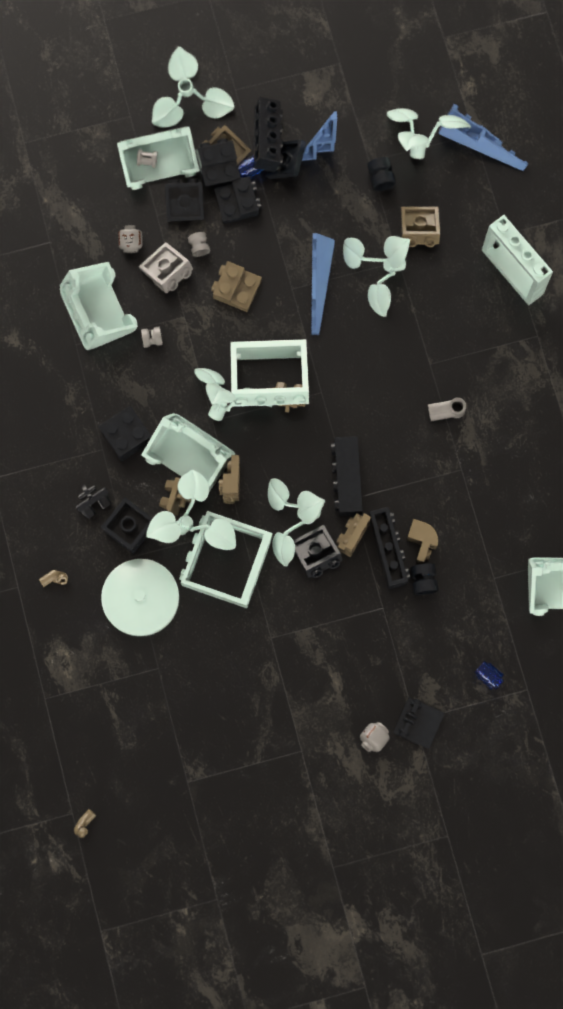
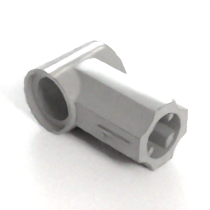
M454 398L451 401L428 404L430 421L461 418L466 411L465 401L462 398ZM459 404L463 409L456 412L452 407Z

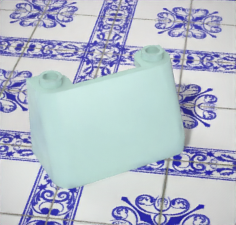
M189 126L117 142L127 187H131L132 190L143 188L142 184L172 176L184 174L186 178L196 176V172L199 171ZM139 149H142L143 152L151 153L157 151L156 168L143 164L137 166Z
M109 262L69 270L60 284L62 299L86 350L97 348L130 334L138 327L136 318L131 314L124 315L111 286L115 279V271L111 268Z
M172 413L162 418L141 455L146 458L145 460L149 464L162 463L181 477L190 470L199 472L206 479L210 492L227 468V462L231 461V455H235V453L182 416Z
M530 558L528 560L529 612L533 613V615L543 616L544 613L548 612V609H563V558Z

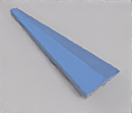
M454 104L448 115L464 119L470 124L471 128L452 129L441 126L438 134L522 171L526 168L528 163L516 157L513 150L508 152L501 146L503 142L482 125L479 126L470 120L471 116L461 114L458 111L457 105Z
M337 111L333 112L306 146L302 160L317 159V152L334 151Z
M313 233L311 335H319L335 245L334 239L318 233Z

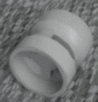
M197 232L188 237L189 244L192 245L191 251L194 257L204 256L210 252L209 245L206 244L207 238L204 232Z
M154 327L153 330L141 329L144 348L154 344L157 346L163 345L160 327Z

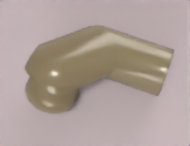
M52 570L41 577L39 581L43 587L51 582L64 585L68 582V576L64 572Z
M90 809L79 819L74 828V833L80 838L87 835L88 830L86 826L96 817Z

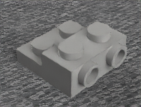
M166 242L139 266L140 270L151 278L154 284L166 294L169 291H174L178 283L183 278H188L193 270L189 260Z

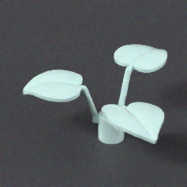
M177 47L170 58L168 71L173 80L179 81L178 89L180 92L178 93V99L176 103L170 97H162L157 100L153 107L152 124L158 127H171L178 124L184 114L183 109L178 106L181 97H189L193 93L204 101L202 109L210 118H220L232 111L234 103L231 97L222 89L210 88L206 92V97H203L194 89L191 80L188 78L196 75L198 71L197 60L181 47Z
M403 108L387 111V116L390 119L398 122L408 121L410 123L411 132H400L398 139L406 151L411 149L410 156L415 159L424 158L425 150L429 148L430 142L439 126L452 129L471 128L470 124L464 119L453 115H445L439 117V122L436 123L431 135L427 138L421 134H414L413 120L418 119V115L414 111Z
M398 236L388 237L384 244V253L388 258L382 259L363 257L365 249L361 241L356 238H347L343 245V256L350 268H358L361 265V260L384 262V269L389 272L388 275L377 282V285H370L368 290L370 306L377 314L385 317L391 303V293L389 288L382 284V282L391 276H395V272L405 269V258L410 239Z
M195 368V375L201 381L207 383L206 392L212 404L208 415L214 420L221 421L225 412L230 411L232 402L236 398L233 393L219 386V384L224 385L225 383L224 378L219 373L210 369Z
M190 470L178 482V492L185 499H191L186 512L177 521L173 513L168 511L159 512L151 520L146 537L164 543H172L180 535H185L189 530L193 532L194 530L207 528L204 538L211 546L223 550L235 549V531L228 521L215 519L211 526L209 524L193 526V520L188 514L195 500L205 501L209 494V486L203 475L195 470Z
M273 478L268 486V501L271 507L277 511L282 510L284 505L299 508L297 515L302 520L284 531V534L277 532L273 538V552L277 560L287 567L295 554V544L293 539L287 536L288 533L303 524H311L318 519L325 500L317 497L312 492L303 491L299 494L297 504L288 503L289 490L287 486L279 479Z

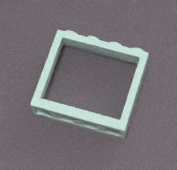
M501 216L489 225L482 251L523 300L530 305L544 294L553 271L506 216ZM495 243L498 246L496 249L493 247ZM543 268L547 270V273L545 275H543L544 273L541 271Z
M306 340L231 342V390L236 398L232 402V407L309 404ZM301 358L303 387L237 389V360Z
M207 511L205 516L202 515L199 526L210 525L215 519H224L233 526L234 530L262 539L241 599L191 582V576L205 541L204 533L207 528L200 529L199 534L195 533L192 544H195L193 551H189L187 554L186 562L188 564L186 570L182 569L179 578L181 585L248 608L272 541L273 533Z

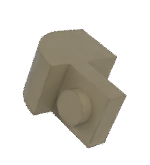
M413 519L407 541L421 545L416 563L424 564V561H429L432 552L429 548L436 550L438 536L431 525Z

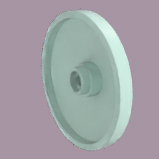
M133 559L117 566L105 580L101 595L102 607L111 624L121 632L132 636H148L161 631L172 621L179 605V590L174 577L163 565L148 559Z

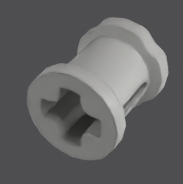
M139 149L137 166L143 164L156 168L157 151L151 153L143 152L142 149Z

